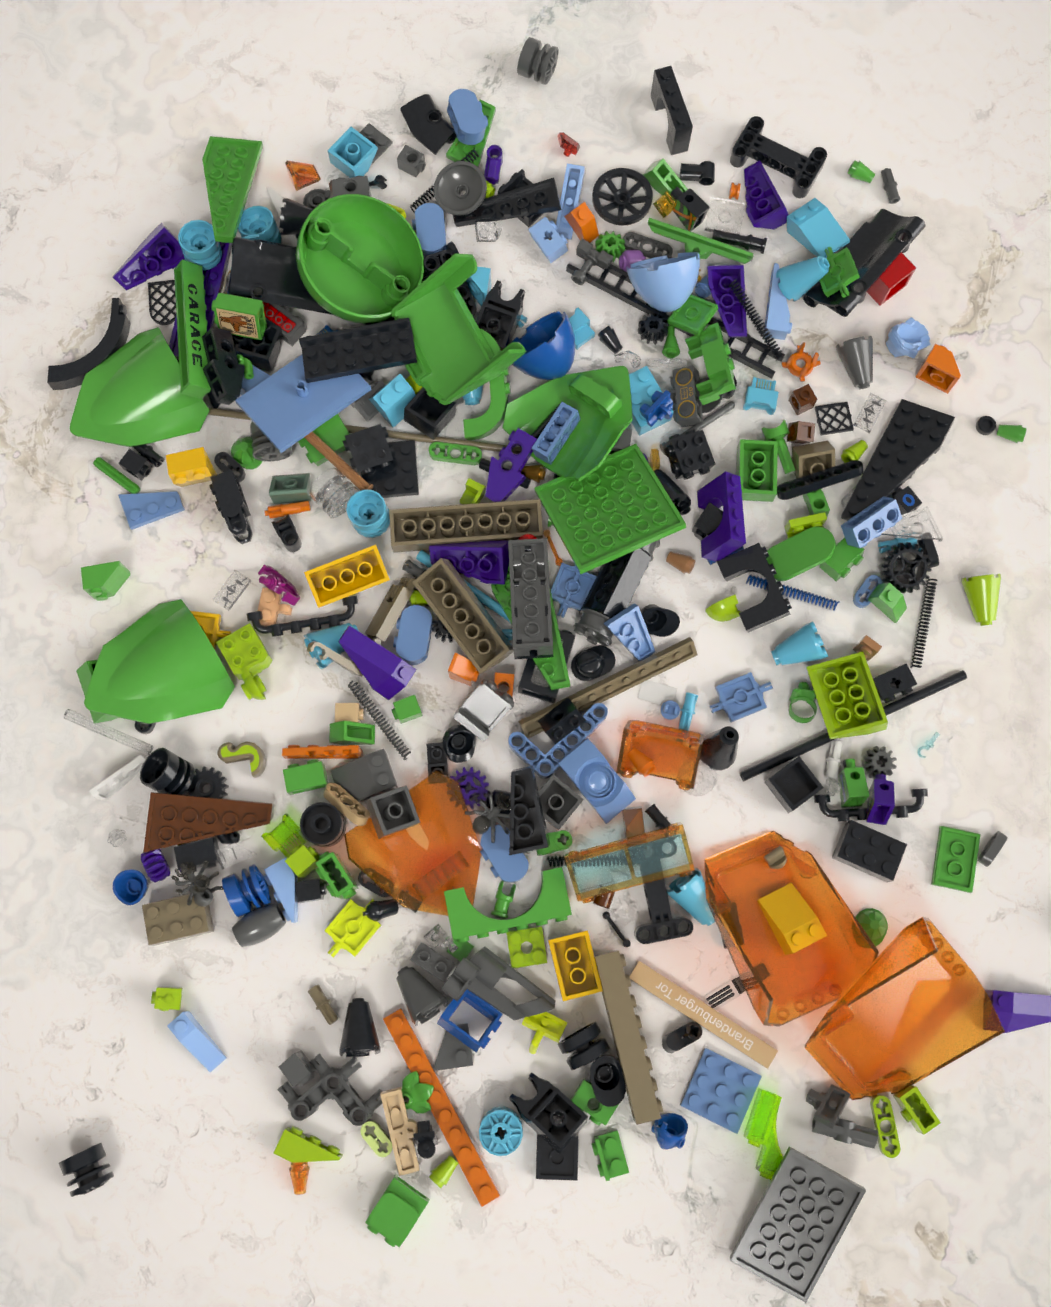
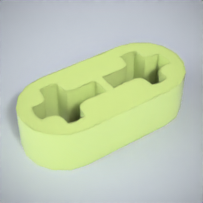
M368 1120L365 1122L360 1130L363 1139L379 1157L388 1156L393 1149L389 1136L376 1121ZM367 1125L375 1127L373 1132L377 1136L376 1138L372 1134L367 1135L365 1133ZM378 1139L383 1144L385 1142L388 1143L387 1152L385 1150L379 1151L380 1144L377 1141Z

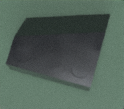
M265 319L267 327L262 340L232 335L236 355L239 354L247 358L255 367L269 371L273 370L279 354L282 333L279 327Z

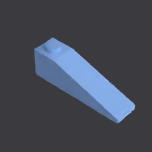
M567 163L560 200L562 210L558 211L556 222L558 230L556 231L559 235L563 234L566 239L572 240L573 229L564 216L579 205L585 166Z
M775 263L771 272L765 325L767 326L764 330L768 328V331L765 333L770 331V334L767 336L772 335L771 338L785 340L787 333H791L792 323L789 322L790 313L787 299L778 286L780 278H776L777 270H779V265Z

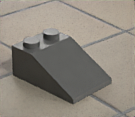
M384 749L364 755L330 771L334 783L340 785L358 802L398 788Z

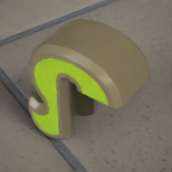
M228 742L222 744L218 749V757L226 764L250 760L251 774L254 778L261 776L265 770L266 758L264 752L255 743L243 742L235 748V745Z

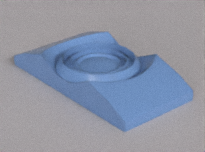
M588 738L557 763L606 824L636 799L625 782Z

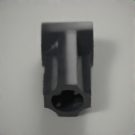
M704 161L700 164L681 163L680 180L699 181L704 186L712 185L715 181V164L711 161Z

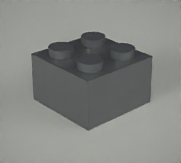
M407 785L371 797L365 801L378 839L420 823Z

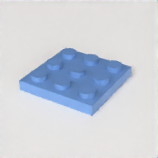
M705 1048L680 1106L738 1134L762 1076Z

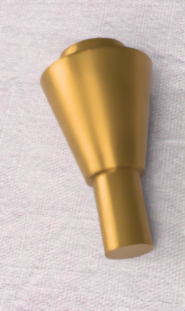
M543 465L524 466L521 474L540 483L545 478L546 470L543 469Z

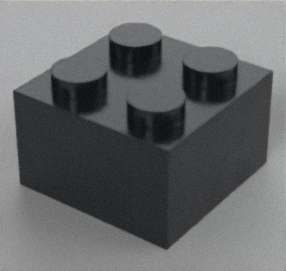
M423 387L404 408V421L434 440L455 416L456 402L443 405L434 397L426 394L427 391Z
M800 756L764 782L788 814L824 788Z

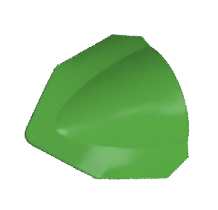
M157 327L137 334L103 363L86 373L71 419L70 432L82 438L133 447L199 432L210 410L203 399L181 393L179 362L161 330Z
M625 366L567 374L561 378L546 382L507 404L502 429L509 435L512 431H516L517 428L531 435L561 402L578 410L581 419L552 464L550 465L537 458L534 452L531 454V457L551 472L563 478L577 481L583 480L602 465L621 434L633 420L630 378L628 369Z
M182 599L158 604L121 634L103 645L85 696L84 705L93 712L151 724L222 709L233 692L235 685L201 626Z

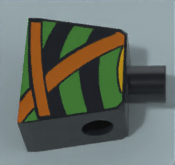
M676 187L670 193L675 200L672 209L685 228L691 232L704 221L710 207L692 189H688L683 193L679 187Z

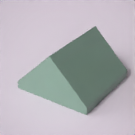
M310 473L272 476L269 496L273 503L310 502Z

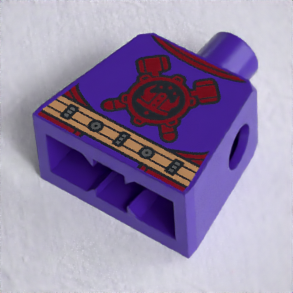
M878 774L875 776L869 789L866 822L887 825L895 807L894 782L888 781L886 775Z

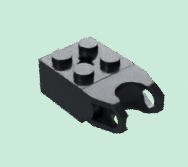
M497 280L481 306L476 323L480 329L489 333L501 350H503L511 343L523 313L525 290L520 289L512 300L505 301L501 299L502 283ZM496 325H498L499 328L496 331H493L492 327H496Z
M232 470L211 476L212 484H209L212 494L216 497L217 501H215L217 509L221 512L222 517L225 518L228 529L240 544L250 542L252 530L247 517L251 516L240 482ZM246 530L248 531L246 539L238 538L239 535L245 534Z
M531 1072L528 1079L536 1089L537 1095L531 1100H524L512 1093L509 1100L517 1108L520 1117L560 1154L587 1123L588 1116L549 1081L539 1078ZM554 1118H555L556 1120H558L559 1118H561V1119H562L561 1124H556V1123H554Z

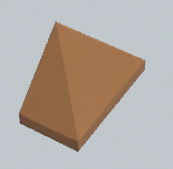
M642 808L622 810L626 845L646 842Z

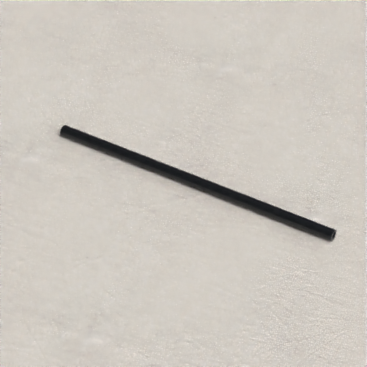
M965 671L957 672L883 706L885 715L892 714L967 679ZM827 732L740 772V777L744 782L835 739H830Z

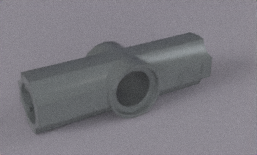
M813 1118L812 1132L833 1137L834 1140L847 1144L855 1143L869 1148H875L877 1144L878 1131L875 1129L856 1125L855 1122L841 1118L838 1119L834 1128L831 1129Z

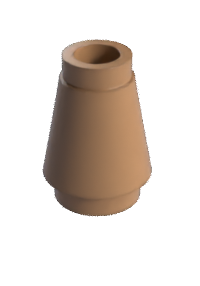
M670 551L666 562L683 574H690L696 560L692 559L691 556Z

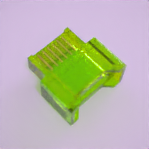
M287 813L282 816V822L273 831L261 835L274 851L280 850L286 858L291 856L290 852L298 845L301 847L307 842L299 833L301 830L300 826Z

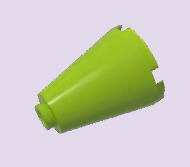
M994 574L974 576L968 578V581L966 578H961L976 622H980V626L992 625V621L996 620L1001 574H995L996 578H994Z

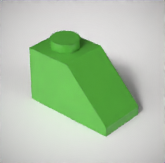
M891 583L878 584L868 598L871 603L894 623L898 622L907 609L903 594Z
M350 721L331 723L329 743L375 744V725Z

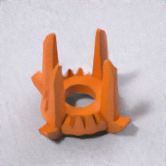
M805 342L797 345V352L790 355L787 362H782V367L788 368L790 373L799 377L800 382L805 381V376L812 372L813 367L821 364L820 360L817 361L819 357L817 352L813 358L808 353L803 352ZM797 360L805 361L806 364L803 368L796 365Z

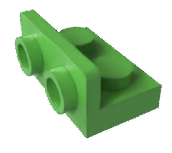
M618 1130L594 1136L595 1142L591 1143L594 1155H599L601 1163L597 1164L600 1177L604 1176L606 1181H610V1178L629 1173Z

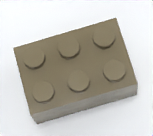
M190 894L142 905L148 945L156 946L214 932L210 906H198L195 904L194 896L191 905H187V899Z

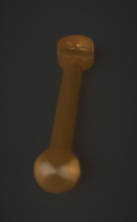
M545 530L543 535L547 537L556 559L555 564L561 566L563 560L557 554L550 537V531Z

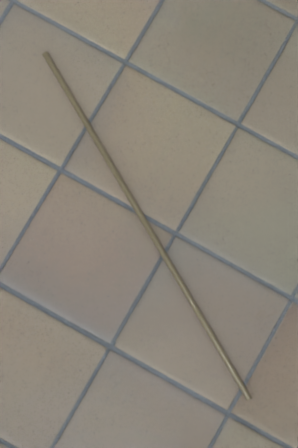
M208 407L210 410L208 415L251 420L241 411ZM345 425L349 433L367 429V427ZM387 430L388 438L475 446L481 450L500 452L503 447H507V445L438 436L433 440L427 435ZM515 446L512 451L513 454H520L522 448Z

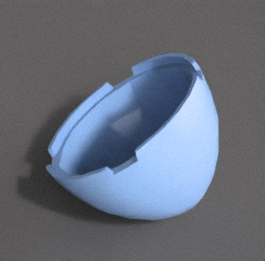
M698 252L678 253V257L668 258L667 255L633 263L631 268L626 267L635 291L647 304L661 312H672L680 308L688 300L695 287L699 275L700 254Z

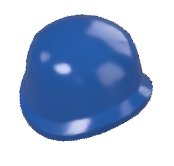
M138 870L122 871L113 881V892L125 905L138 903L148 890L147 880Z

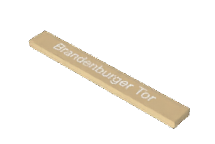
M637 962L629 976L630 980L765 1068H769L778 1050L644 963Z

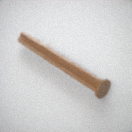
M313 431L304 437L358 489L362 491L373 488V484L369 485Z

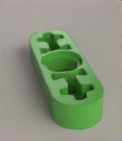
M434 442L429 446V455L435 461L478 465L482 459L481 450L475 446ZM436 448H440L441 451L438 453V455H435L434 451H436ZM452 450H459L461 455L453 458L450 455ZM475 452L476 456H479L475 457V459H471V456L469 455H472Z

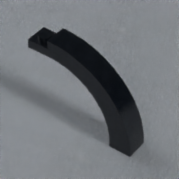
M112 298L108 329L103 339L90 353L71 363L48 366L47 383L53 390H64L82 385L86 373L103 363L126 344L130 331V321L126 316V306L123 305L120 298Z

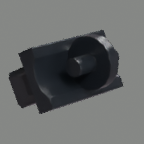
M430 1120L417 1122L418 1133H413L414 1141L420 1157L429 1159L435 1154V1145H438V1138L432 1129Z

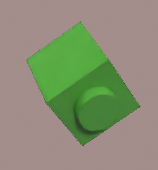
M415 695L393 702L395 708L391 709L395 720L399 719L401 724L423 716Z

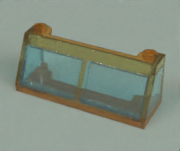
M681 822L673 823L668 828L665 826L654 831L581 849L580 852L575 850L566 852L564 856L577 901H582L583 903L592 902L594 897L678 874L680 877L691 875V871L695 870L684 826Z

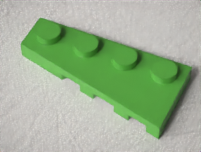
M481 99L479 101L482 105V112L488 120L483 140L475 145H466L461 143L456 137L446 153V158L457 162L463 160V157L468 155V152L471 153V150L475 148L479 158L474 152L472 153L477 160L472 155L470 156L474 162L469 157L467 158L478 168L496 111L495 106Z

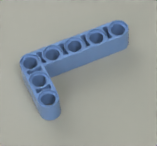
M602 703L594 704L583 715L586 719L584 723H588L591 729L583 731L580 726L555 744L546 754L541 752L521 732H513L509 736V747L528 766L533 765L534 772L539 777L549 778L560 768L557 763L561 759H556L553 753L561 750L565 757L605 721L608 709ZM596 709H601L604 712V715L602 717H596L593 711ZM571 736L575 737L577 739V744L569 745L567 743V738ZM520 738L523 743L520 746H514L512 740ZM534 751L537 756L535 759L529 760L526 757V753ZM547 764L551 770L548 773H542L540 766Z

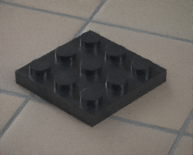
M415 440L387 442L388 445L392 444L395 455L392 456L393 460L390 461L391 465L383 468L377 465L372 467L373 471L365 474L361 472V477L369 485H374L371 490L379 493L383 498L419 495Z

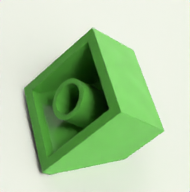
M120 561L81 567L83 590L97 601L107 600L108 597L115 596L129 578L130 571Z

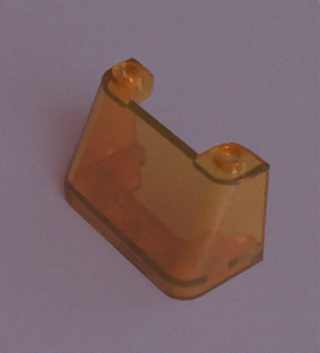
M629 720L623 729L616 773L621 774L625 778H632V776L638 773L627 756L632 749L636 748L654 761L656 768L649 775L675 780V783L682 790L694 789L705 735L639 720Z

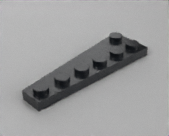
M550 178L485 198L482 204L473 212L461 216L453 215L455 226L461 227L548 212L553 213L562 209L555 179Z

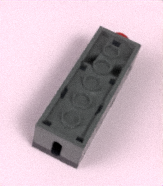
M524 534L518 540H508L514 659L550 658L554 656L547 538L538 539L532 534Z

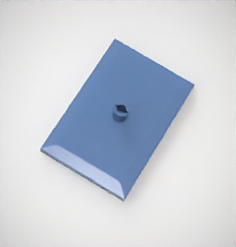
M300 355L235 401L279 452L282 453L371 390V386L360 374L307 383L305 380L303 356Z

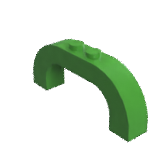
M480 329L494 356L502 351L489 333ZM509 367L503 371V374L489 381L491 403L486 413L478 418L463 419L466 440L472 441L485 438L494 433L503 423L508 404V394H511L510 383H507L506 376L509 375Z

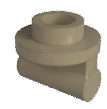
M781 846L764 856L765 861L772 869H780L787 862V857Z

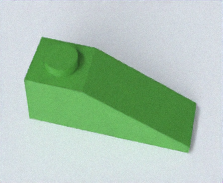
M664 158L654 162L643 174L653 189L672 204H675V200L670 193L676 187H679L683 193L688 190Z

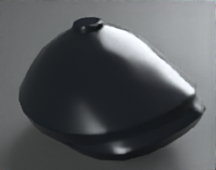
M463 725L452 726L444 734L442 744L449 760L461 763L468 761L474 754L476 735Z

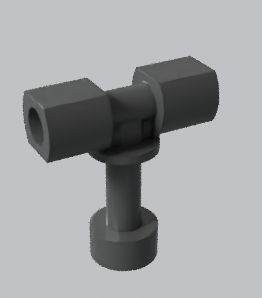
M582 238L576 251L584 256L585 263L580 270L574 271L571 279L576 284L583 285L587 280L586 273L591 265L596 266V264H599L608 269L613 261V256L603 250L601 253L593 249V244Z

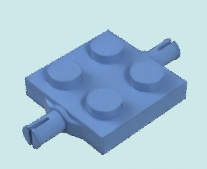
M562 563L551 588L552 600L561 605L557 616L560 617L561 615L564 618L568 608L581 611L597 576L588 572L580 575L576 566Z
M750 672L716 686L715 689L719 696V702L709 707L712 709V713L723 709L730 723L766 709L767 706L763 699V692L771 690L773 687L770 681L759 686Z

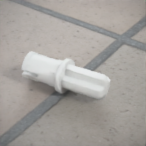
M834 740L831 742L829 756L826 758L828 762L824 777L830 780H837L839 764L842 763L840 758L843 743Z

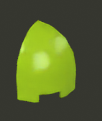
M736 595L714 603L705 612L712 619L721 622L739 617L740 611L736 606L738 604Z

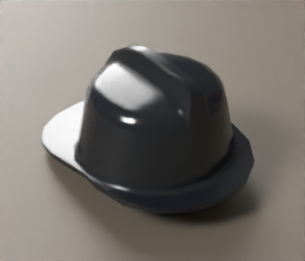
M649 604L642 608V610L640 609L648 633L651 635L666 637L676 632L679 627V616L672 610L661 608L655 604Z
M601 645L584 650L574 656L571 662L572 673L582 681H590L603 676L614 668L615 655L611 649Z
M607 1055L597 1058L590 1068V1080L594 1095L602 1105L607 1107L616 1106L621 1103L626 1094V1084L620 1063L612 1056Z

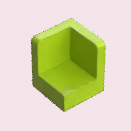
M468 478L465 484L466 490L460 499V504H478L484 497L486 488L484 485Z

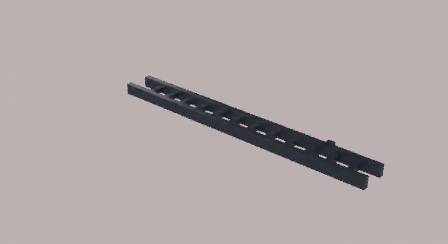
M576 251V255L584 259V256ZM568 264L566 267V271L570 274H573L575 270H580L571 264ZM596 264V266L604 269L599 279L588 274V272L586 273V282L647 314L652 313L653 316H656L659 313V318L665 317V323H668L667 320L670 317L667 315L668 312L658 311L649 304L636 299L635 297L638 293L635 289L631 295L619 290L624 281L631 283L626 271L610 264L608 269ZM609 272L620 278L615 287L604 282ZM712 317L708 324L712 325L718 322L721 331L726 333L723 322ZM675 327V329H677V330H679V331H681V332H683V333H685V334H687V335H689V336H691V337L694 336V334H691V333H689V332H686V331H684V330H681V329ZM748 333L747 337H730L727 342L729 347H731L735 338L747 345L742 354L740 351L730 348L731 354H729V357L771 379L773 378L776 371L762 365L767 355L772 358L775 356L772 355L773 352H770L771 349H768L769 346L752 338ZM751 347L763 352L758 362L746 356ZM785 354L778 361L782 362Z

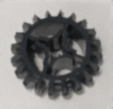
M906 542L905 545L898 543V547L896 545L891 546L892 551H885L888 557L883 556L881 559L885 563L879 565L884 568V571L880 572V575H885L882 579L883 582L891 583L901 593L906 591L912 593L913 589H920L919 584L923 586L926 584L923 579L930 578L926 573L932 571L931 568H927V565H930L932 562L926 561L929 555L923 554L925 549H918V544L911 545V542ZM908 552L915 557V559L908 560L906 557L902 555V553ZM896 561V567L893 569V564ZM903 575L909 582L901 583L896 577Z

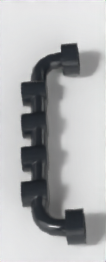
M357 596L343 598V606H347V611L343 614L263 626L259 621L263 619L262 611L247 613V621H252L253 627L258 632L264 634L271 633L272 637L281 636L283 631L291 630V634L303 632L302 628L310 627V631L322 629L321 625L329 624L330 628L340 625V622L349 620L353 616L358 599Z
M911 789L912 797H916L915 804L895 806L892 814H896V818H907L908 813L917 812L922 808L924 797L928 796V790ZM830 794L814 795V802L819 803L821 812L827 817L837 818L838 822L850 821V817L856 816L857 820H866L867 808L830 810L827 807V802H830Z

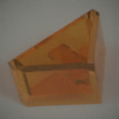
M288 160L285 162L289 178L296 191L320 181L321 178L314 165Z

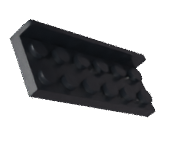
M400 318L388 322L299 338L307 383L417 363L413 330L409 318Z

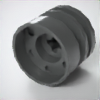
M529 37L520 53L517 66L518 75L529 79L534 74L536 82L540 81L541 84H548L557 65L558 47H551L547 43L542 48L540 40Z
M251 422L252 453L255 459L271 462L283 460L292 455L291 447L280 453L261 430Z

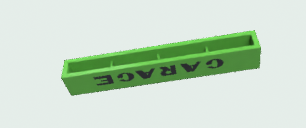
M182 259L174 269L181 393L202 399L211 391L203 368L208 364L202 336L207 332L205 289L203 285L204 275L202 266Z

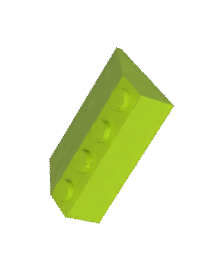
M863 651L806 667L830 739L868 735L887 730L888 720Z

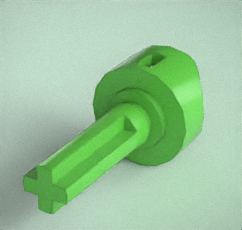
M785 419L776 428H761L765 441H778V456L784 473L789 474L796 471L784 439L786 435L790 434Z

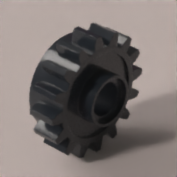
M205 766L202 772L195 769L196 775H194L192 783L186 791L189 793V796L220 799L228 796L225 789L229 788V785L224 783L227 778L221 777V771L215 773V768L213 767L208 771V768ZM206 784H210L209 792L203 793V787Z

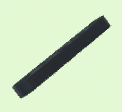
M853 460L782 483L777 486V497L781 500H788L859 477L863 474V463Z

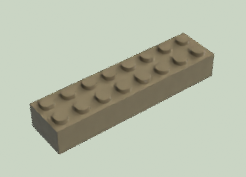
M540 499L389 510L393 553L429 550L430 545L518 540L524 534H532L538 539L543 538Z
M614 951L594 956L612 1036L626 1084V1092L633 1120L638 1125L661 1119L660 1113L663 1112L661 1100L655 1096V1091H658L655 1078L650 1076L649 1070H653L650 1057L645 1056L644 1049H647L645 1037L640 1035L639 1032L642 1024L639 1015H635L634 1008L637 1005L634 995H630L628 987L632 985L629 974L624 972L623 967L626 966L624 954Z

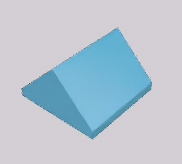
M477 267L476 273L469 277L466 282L471 295L482 306L487 294L491 290V268Z

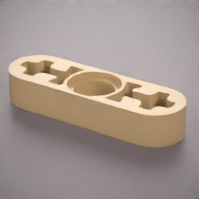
M328 783L323 793L324 798L355 825H366L370 812L340 785Z

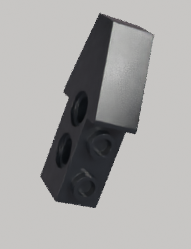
M212 327L202 336L208 362L203 371L216 402L230 405L240 396L245 365L238 364L231 331Z

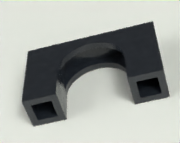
M672 66L655 69L650 97L655 111L666 108L668 118L666 142L670 154L675 155L687 152L693 125Z
M760 543L717 561L723 578L726 581L748 572H755L763 575L768 582V593L765 599L760 604L739 613L748 633L791 615L789 609H792L788 598L784 599L781 593L784 591L781 581H776L774 577L777 572L773 563L769 564L767 561V557H770L765 546L761 547Z

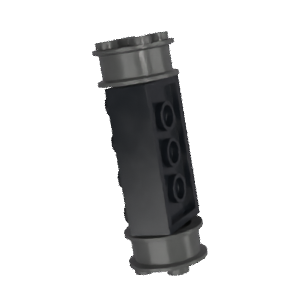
M660 540L602 565L581 608L582 616L579 622L573 626L575 633L587 637L586 640L594 645H597V643L604 646L612 644L611 638L613 633L603 623L628 607L645 570L648 568L649 562L654 558L652 554L655 548L660 546Z

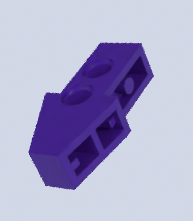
M519 428L510 434L508 438L510 442L507 447L501 449L498 455L500 457L499 460L491 457L485 497L493 502H505L526 479L521 474V471L533 453L532 447L537 439ZM515 446L522 447L520 454H513L512 451ZM511 462L512 468L508 471L503 470L504 463Z

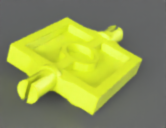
M352 899L324 930L335 942L327 952L333 958L341 948L356 957L382 926L379 922L363 916L362 913L366 911V907L359 906Z

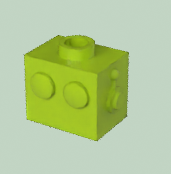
M157 987L156 991H152L151 1004H155L154 1009H159L160 1011L180 1010L183 988Z

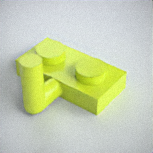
M548 1012L525 1017L522 1025L536 1031L531 1041L529 1052L531 1054L537 1052L543 1036L559 1043L568 1022Z

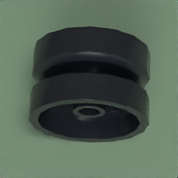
M596 1021L579 1029L557 1044L562 1054L576 1051L566 1060L571 1070L591 1063L610 1049L605 1038H599L592 1042L601 1032Z

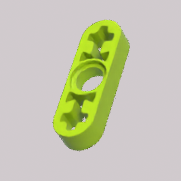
M875 1095L870 1101L875 1130L878 1131L879 1149L883 1155L895 1158L899 1155L901 1148L892 1105L886 1096ZM879 1099H881L882 1102H885V1105L882 1106L883 1113H888V1116L878 1117V1114L882 1115L881 1109L876 1107V1104L879 1103ZM883 1120L890 1122L891 1127L887 1132H883L880 1129V1123ZM893 1135V1138L889 1137L890 1144L895 1146V1148H892L891 1150L892 1153H890L888 1150H885V1147L888 1146V1140L886 1138H882V1136Z

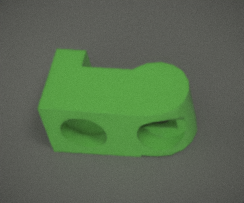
M821 489L803 495L809 516L824 512L828 516L830 509Z

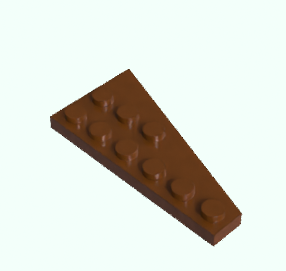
M151 792L143 853L270 824L272 803Z

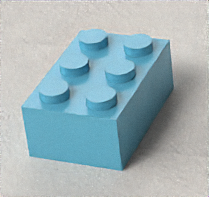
M647 366L629 374L633 415L631 423L638 435L640 436L671 421L672 417L669 420L665 418L661 421L658 420L652 427L647 424L646 418L641 415L639 409L645 403L652 406V395L655 391H662Z

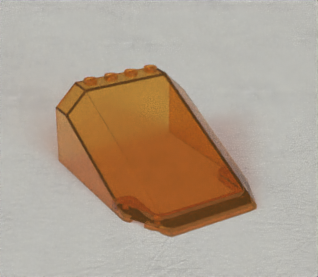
M773 830L704 859L706 901L752 1007L764 1026L784 1025L851 994L870 978L879 951L810 852L802 851L794 846L792 841L783 838L782 835ZM781 846L787 857V862L780 869H772L765 861L764 856ZM792 883L818 917L827 936L793 954L785 955L757 900Z
M921 917L906 926L833 1004L804 1046L840 1088L851 1094L850 1099L858 1100L864 1097H876L877 1093H900L999 1036L1005 1030L989 995L974 972L929 918Z

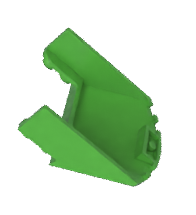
M454 254L392 309V317H395V320L409 318L413 330L417 363L405 365L406 369L418 386L426 389V394L434 397L443 405L454 402L500 376L507 367L526 353L521 343L512 342L494 356L457 288L477 271V262L472 254Z

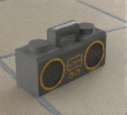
M693 365L674 369L672 371L673 377L670 378L671 386L674 390L669 391L671 393L670 398L673 401V410H675L673 412L674 421L682 428L703 423L702 403L699 400L700 394L696 387V384L700 383L699 371Z

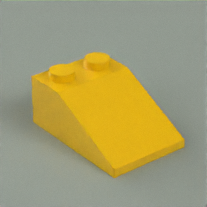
M204 447L165 455L168 475L174 485L185 487L211 481L210 477L217 475Z
M792 883L757 900L785 955L793 954L827 936L818 917Z

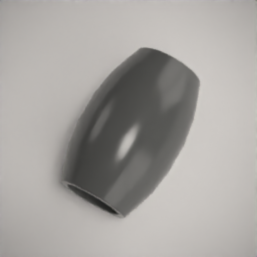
M277 904L265 905L254 909L240 918L232 927V931L241 947L251 946L275 935L286 924V920Z

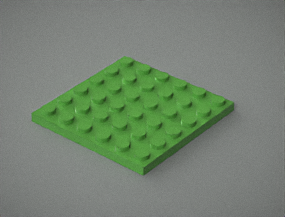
M637 444L608 455L597 470L581 481L560 476L534 488L537 497L540 499L580 575L686 528L685 521Z

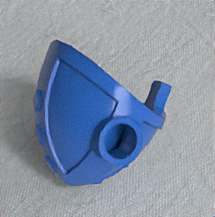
M667 1113L661 1115V1119L654 1121L651 1131L655 1133L660 1148L667 1150L677 1147L681 1149L685 1143L688 1123L681 1115Z

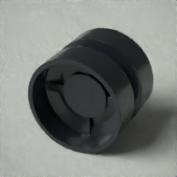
M319 802L305 809L300 819V829L303 836L309 842L319 847H331L343 838L346 831V821L343 814L333 805Z

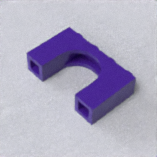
M725 471L697 491L698 508L705 509L709 502L717 508L723 506V517L720 525L713 533L700 541L702 558L715 562L746 544L741 478L738 475Z

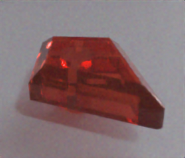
M559 132L558 140L560 147L565 149L563 154L567 157L571 153L576 156L580 149L579 143L564 132Z

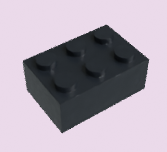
M850 820L844 825L832 859L885 882H892L907 844Z

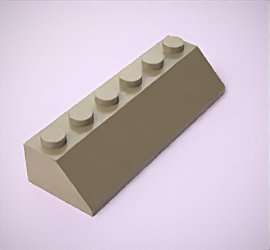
M439 559L412 582L480 674L502 662L514 652L511 642L448 559Z

